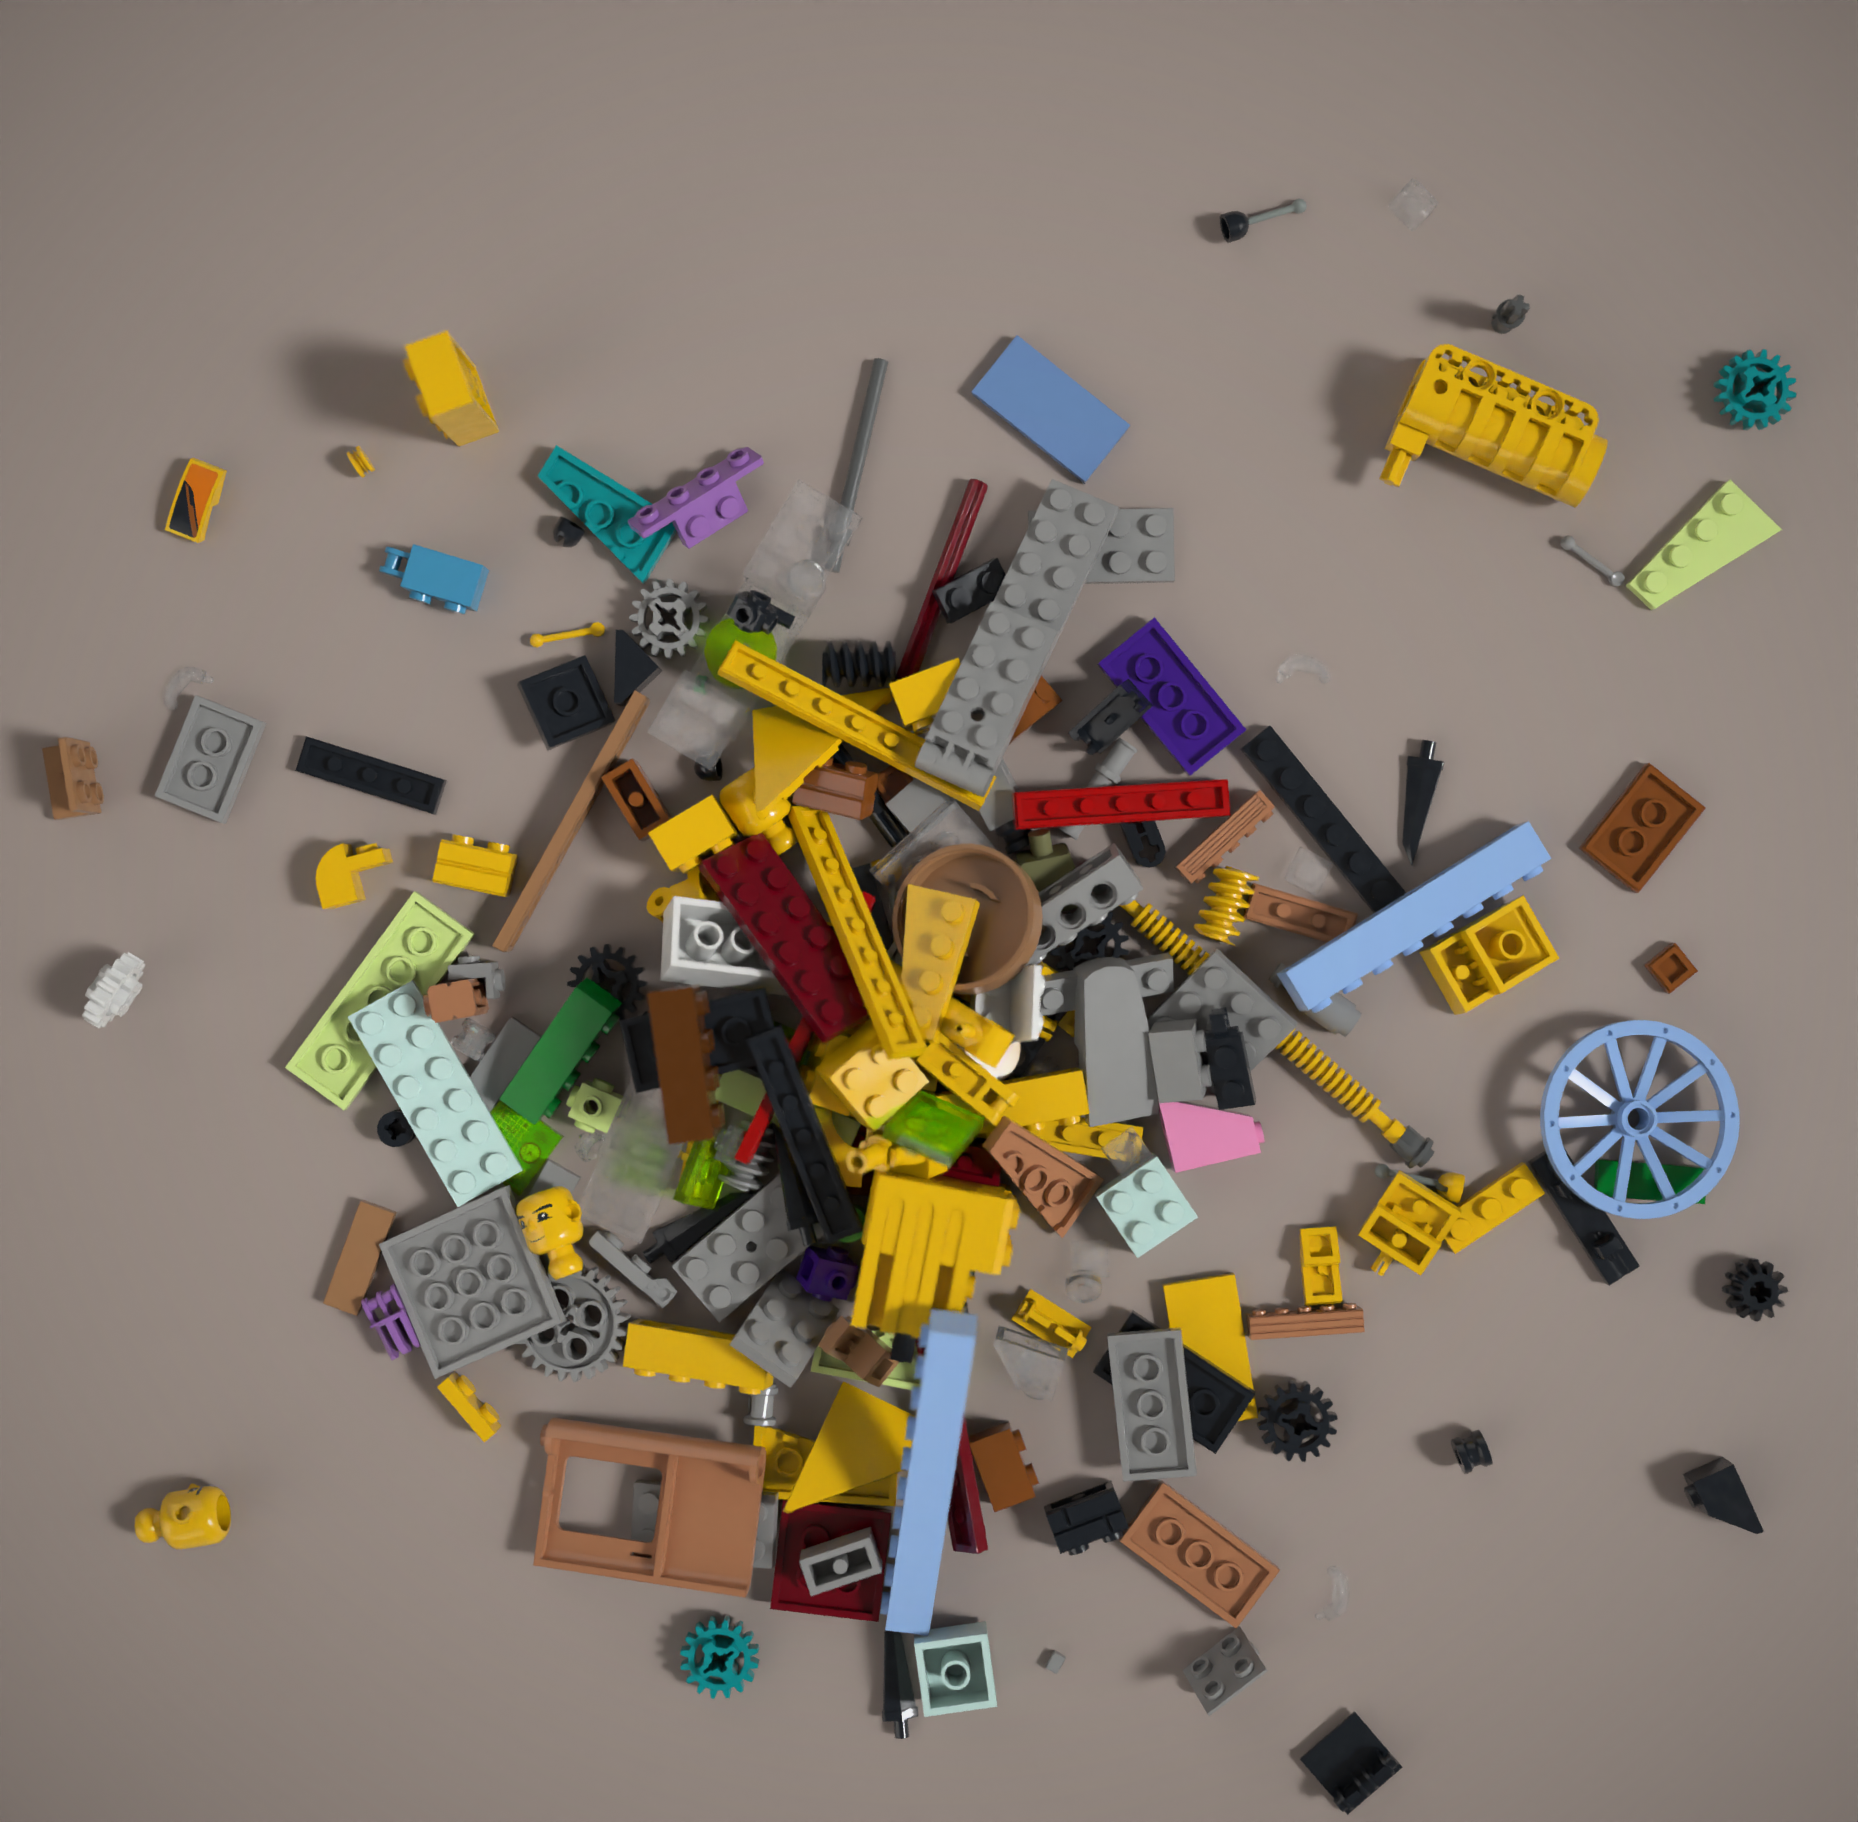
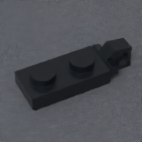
M1226 1007L1212 1009V1013L1209 1015L1211 1030H1205V1043L1218 1108L1223 1110L1253 1106L1256 1103V1095L1243 1031L1240 1032L1238 1026L1230 1027Z

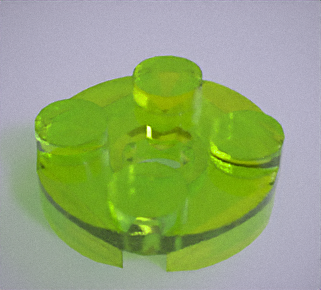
M728 618L718 623L709 633L706 639L704 656L709 672L717 682L730 689H744L717 675L734 641L746 644L776 662L778 649L772 632L769 635L762 631L747 633L739 629L734 624L732 618Z

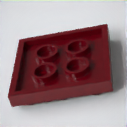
M783 1499L770 1609L879 1622L892 1510L818 1502L787 1514L783 1512L787 1500ZM871 1527L882 1559V1573L811 1596L799 1562L801 1550Z

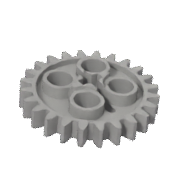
M583 1263L582 1271L558 1280L551 1277L547 1268V1275L555 1294L557 1289H561L569 1296L568 1306L561 1304L560 1306L565 1318L570 1315L574 1317L573 1324L576 1327L570 1328V1320L566 1318L567 1321L553 1327L555 1332L553 1339L547 1338L543 1332H540L516 1344L527 1345L528 1348L522 1354L523 1358L534 1355L536 1359L532 1365L533 1369L541 1364L546 1366L545 1377H548L557 1370L558 1381L562 1382L570 1373L573 1382H577L581 1379L583 1371L587 1379H591L595 1376V1368L602 1373L608 1369L606 1360L613 1363L619 1358L614 1349L622 1350L625 1348L626 1343L619 1336H626L628 1328L621 1324L628 1320L631 1314L622 1313L620 1308L628 1301L627 1299L616 1300L615 1295L620 1291L621 1287L617 1286L609 1289L607 1285L611 1276L607 1275L599 1280L597 1278L598 1267H594L588 1273H585V1265ZM589 1305L597 1306L602 1314L601 1321H594L590 1318L588 1314ZM590 1330L598 1331L600 1333V1337H596L595 1334ZM575 1338H580L586 1343V1354L576 1351L574 1348Z

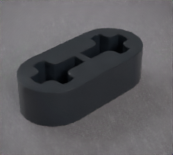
M1155 821L1141 822L1144 832L1140 834L1134 823H1120L1131 855L1139 866L1144 868L1156 867L1163 861L1166 850ZM1146 836L1150 846L1156 845L1159 852L1154 854L1155 860L1153 862H1149L1147 857L1141 858L1139 856V851L1144 849L1140 837Z

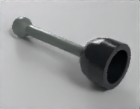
M1296 199L1292 205L1249 218L1240 211H1230L1221 214L1220 227L1223 237L1227 243L1240 240L1247 234L1249 225L1291 212L1303 213L1306 210L1307 204L1303 199Z

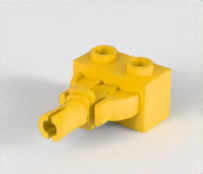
M900 1111L894 1113L875 1132L867 1128L866 1140L859 1144V1150L850 1152L846 1160L849 1170L854 1173L858 1172V1174L865 1173L870 1169L881 1172L892 1170L924 1179H930L946 1172L947 1165L885 1138L905 1116Z

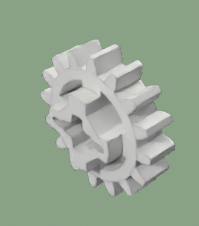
M128 952L127 954L124 953L120 960L117 958L113 966L109 964L104 965L92 985L86 991L85 996L90 1001L84 1007L86 1010L82 1015L84 1020L100 1029L101 1026L104 1028L108 1021L111 1022L115 1015L122 1017L142 989L143 984L139 983L138 980L144 973L142 972L145 967L144 961Z

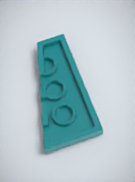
M556 445L539 472V479L645 584L677 532L673 523L667 524L647 538H642L630 528L628 520L634 517L641 508L653 504Z

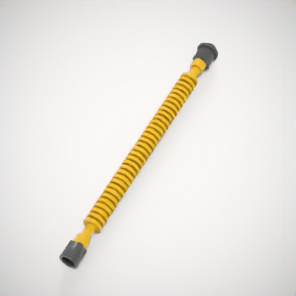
M1098 884L1092 889V892L1094 894H1102L1108 889L1109 885ZM1134 900L1127 905H1119L1134 918L1130 923L1131 926L1136 927L1140 923L1141 926L1138 928V932L1142 934L1147 929L1148 932L1145 934V938L1149 940L1154 935L1155 938L1151 942L1156 946L1161 941L1162 944L1159 950L1164 952L1169 948L1167 953L1171 957L1176 954L1173 962L1178 964L1183 960L1180 966L1183 970L1189 966L1191 967L1187 974L1191 975L1210 956L1206 951L1200 956L1199 954L1203 948L1199 945L1193 950L1192 948L1196 943L1194 940L1191 939L1186 944L1185 941L1189 937L1187 934L1184 933L1178 937L1181 932L1180 928L1176 927L1171 931L1174 926L1173 922L1169 921L1164 925L1167 919L1166 916L1162 915L1157 919L1156 917L1160 911L1155 909L1150 913L1149 911L1153 907L1150 903L1143 907ZM1294 1029L1275 1047L1277 1050L1283 1045L1280 1053L1283 1056L1288 1054L1287 1059L1290 1062L1296 1059L1294 1065L1297 1068L1303 1065L1301 1071L1304 1074L1311 1071L1308 1077L1311 1080L1316 1079L1315 1083L1318 1086L1324 1084L1322 1089L1326 1093L1331 1090L1330 1096L1333 1099L1338 1097L1337 1102L1340 1105L1345 1103L1344 1108L1347 1111L1352 1109L1351 1114L1354 1117L1359 1115L1358 1120L1361 1123L1369 1119L1382 1130L1381 1135L1390 1142L1389 1146L1406 1160L1405 1165L1408 1168H1413L1416 1165L1421 1168L1431 1159L1434 1151L1431 1149L1434 1143L1429 1137L1425 1139L1410 1125L1405 1127L1396 1118L1390 1119L1378 1108L1381 1104L1378 1098L1373 1099L1374 1095L1371 1092L1366 1093L1367 1089L1363 1085L1359 1087L1360 1083L1356 1079L1351 1082L1353 1077L1349 1073L1344 1075L1346 1071L1342 1067L1337 1069L1338 1064L1335 1061L1330 1063L1331 1058L1328 1055L1322 1058L1324 1052L1321 1049L1314 1053L1317 1046L1314 1043L1308 1045L1310 1040L1307 1037L1301 1039L1303 1034L1299 1030L1293 1034Z

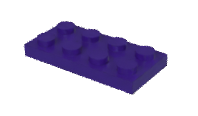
M1155 617L1097 664L1116 688L1127 679H1130L1153 706L1140 718L1188 776H1191L1247 730Z

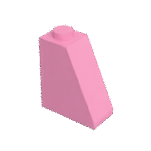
M1158 1099L1161 1125L1171 1167L1175 1173L1261 1153L1259 1144L1265 1142L1260 1122H1254L1252 1116L1184 1101L1159 1103Z

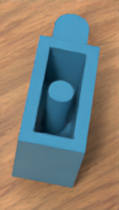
M413 544L410 553L386 547L385 553L388 555L385 565L380 566L379 572L402 579L400 586L410 591L409 598L430 604L432 598L445 602V609L464 615L466 609L477 612L489 574V570L484 565ZM402 559L408 560L405 572L398 571Z

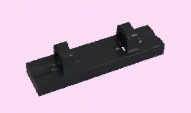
M1546 1151L1528 1161L1605 1284L1610 1286L1626 1274L1640 1267L1606 1212L1584 1202L1564 1184L1551 1165ZM1566 1151V1154H1567V1156H1568L1570 1162L1572 1163V1165H1574L1573 1160L1571 1159V1157L1569 1156V1154H1568L1567 1151ZM1607 1234L1610 1236V1239L1603 1244H1593Z

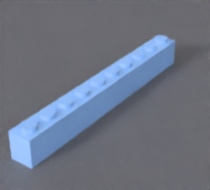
M931 1309L929 1324L922 1323L919 1347L926 1348L925 1356L917 1355L914 1378L921 1379L920 1387H912L910 1409L916 1410V1417L908 1416L905 1439L912 1440L911 1447H904L901 1469L908 1470L907 1477H899L897 1499L903 1500V1506H895L892 1528L899 1529L898 1535H891L888 1557L895 1558L894 1564L887 1563L884 1586L891 1588L890 1592L882 1593L880 1614L887 1615L885 1628L887 1631L929 1636L976 1339L977 1315Z

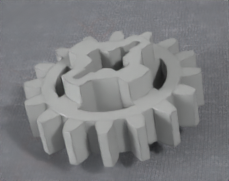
M667 579L666 587L661 588L658 582L654 581L653 592L649 593L642 588L640 592L645 599L642 602L634 600L632 602V605L639 610L638 614L629 615V619L632 622L638 623V626L631 630L634 636H644L639 643L642 648L648 647L650 644L653 645L651 648L653 656H657L661 650H664L666 658L672 659L673 651L677 650L682 657H685L686 646L690 645L694 649L698 648L694 640L697 636L706 638V632L700 627L701 624L710 623V619L701 615L700 612L708 607L705 602H695L700 595L697 590L689 594L687 593L688 585L686 582H682L678 588H675L673 580ZM664 596L680 597V599L678 598L674 602H662L659 598ZM650 608L653 611V622L647 629L646 614ZM659 608H662L664 612H668L671 615L677 612L674 618L677 621L676 624L681 628L680 631L668 623L662 626L665 620L662 617V613L658 610ZM692 609L693 625L689 631L686 627V616ZM665 636H677L680 639L673 643L658 641Z

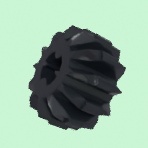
M1750 1258L1747 1266L1740 1261L1735 1263L1737 1274L1725 1273V1277L1732 1281L1731 1285H1725L1721 1288L1722 1292L1731 1295L1726 1300V1305L1730 1308H1736V1315L1745 1318L1749 1315L1753 1321H1760L1762 1314L1769 1318L1775 1317L1772 1306H1785L1784 1302L1778 1299L1779 1294L1788 1292L1787 1287L1779 1285L1784 1278L1783 1273L1779 1271L1773 1272L1774 1265L1765 1261L1760 1264L1756 1258ZM1754 1283L1760 1286L1758 1292L1753 1291L1755 1296L1750 1294V1288H1756Z

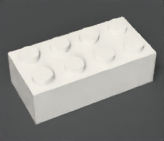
M673 896L663 914L660 981L693 985L700 984L701 986L744 991L765 987L766 992L769 994L788 996L722 902Z

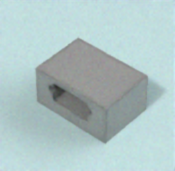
M1054 1650L1045 1665L1046 1669L1057 1674L1066 1657Z

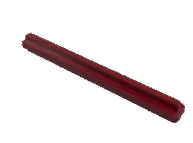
M978 479L969 480L896 674L897 680L916 674L920 670L941 614L932 590L954 579L987 491V484Z

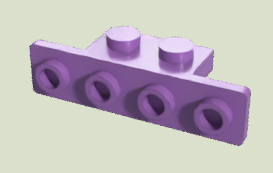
M749 447L736 449L717 465L700 471L697 477L690 482L671 489L666 497L658 502L641 508L634 517L628 520V524L642 538H647L672 522L682 544L690 549L748 512L736 481L763 465L764 461L761 455Z

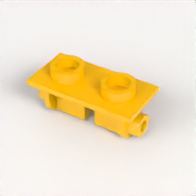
M1031 1288L1011 1320L1071 1358L1074 1357L1077 1351L1080 1352L1087 1341L1086 1336L1092 1328Z

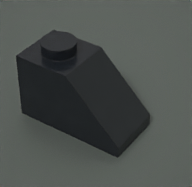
M1720 1457L1683 1474L1688 1485L1683 1489L1693 1508L1698 1507L1710 1517L1752 1533L1759 1534L1764 1532L1733 1463L1724 1457Z

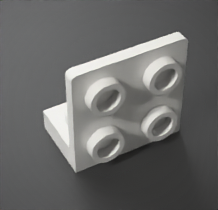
M1041 965L1025 966L1017 976L1005 985L989 992L971 995L970 1008L1012 1032L1015 1037L1011 1044L1038 1040L1039 1033L1042 1030L1043 1015L1040 1012V997L1044 992L1045 979L1041 974Z

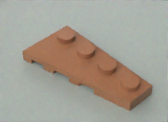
M1004 1115L982 1145L1061 1238L1065 1236L1104 1181L1096 1172Z

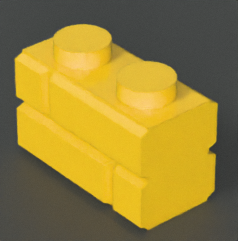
M456 834L452 835L451 841L441 839L432 879L433 882L503 897L510 896L518 855L509 853V845L488 841L487 848L473 846L474 838Z

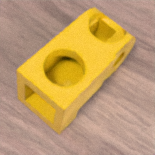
M699 866L687 872L686 880L670 886V888L660 887L650 895L646 907L650 915L663 923L664 910L673 896L719 902V897L698 869Z

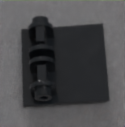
M1355 1711L1300 1758L1334 1798L1333 1801L1342 1812L1345 1811L1347 1815L1403 1768Z

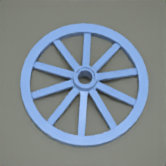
M1628 1020L1615 1022L1597 1028L1581 1037L1566 1050L1555 1064L1545 1085L1541 1100L1540 1128L1547 1156L1557 1175L1584 1202L1604 1212L1626 1218L1653 1219L1665 1217L1685 1210L1700 1201L1718 1184L1725 1174L1733 1158L1739 1136L1738 1100L1732 1081L1723 1064L1695 1036L1673 1025L1657 1021ZM1631 1035L1653 1036L1650 1050L1632 1096L1616 1039ZM1666 1041L1682 1048L1698 1062L1646 1100ZM1602 1044L1605 1046L1620 1102L1575 1069L1590 1052ZM1703 1074H1707L1715 1090L1719 1110L1656 1112V1108ZM1568 1079L1609 1108L1611 1113L1559 1117L1560 1102ZM1633 1109L1637 1110L1640 1117L1638 1125L1634 1128L1628 1123V1115ZM1720 1121L1719 1136L1711 1159L1657 1127V1123ZM1612 1125L1613 1128L1572 1165L1563 1147L1560 1129ZM1648 1136H1651L1704 1170L1689 1186L1675 1194ZM1622 1137L1613 1198L1593 1188L1581 1175ZM1635 1140L1663 1197L1662 1200L1648 1203L1625 1202Z

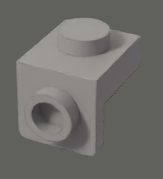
M480 956L458 957V965H448L449 980L485 978L487 999L500 998V991L505 990V974L503 969H498V962L480 963Z

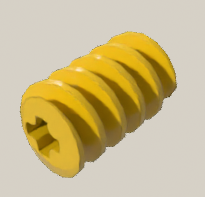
M1225 866V868L1213 870V874L1221 881L1209 882L1208 888L1216 896L1204 897L1203 901L1211 907V910L1199 911L1198 915L1206 923L1195 924L1194 929L1205 937L1235 946L1227 938L1228 936H1239L1241 932L1232 924L1233 922L1245 921V918L1237 910L1249 908L1250 906L1242 898V895H1254L1255 892L1246 883L1247 881H1258L1259 877Z

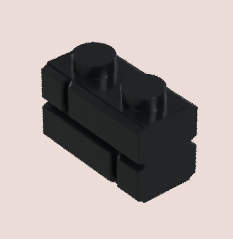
M1112 1481L1044 1506L1045 1514L1060 1554L1067 1551L1071 1556L1080 1554L1090 1548L1088 1543L1102 1539L1104 1543L1115 1541L1124 1535L1123 1530L1129 1528Z

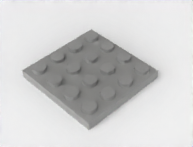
M510 1185L379 1244L434 1379L567 1321L539 1255L533 1254L527 1247L516 1214L517 1202Z

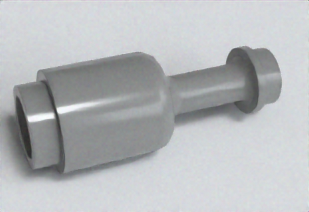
M1282 962L1276 967L1269 978V981L1274 983L1276 988L1280 984L1283 985L1277 973L1289 966L1284 965ZM1338 992L1330 997L1332 1003L1319 1012L1313 1013L1311 1009L1304 1011L1307 1016L1333 1034L1340 1033L1344 1037L1351 1032L1362 1014L1355 1009L1356 1005Z

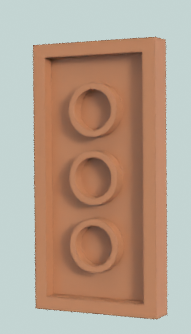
M1161 1480L1128 1524L1129 1528L1123 1531L1124 1535L1119 1538L1121 1543L1236 1629L1280 1571L1277 1565L1163 1480Z

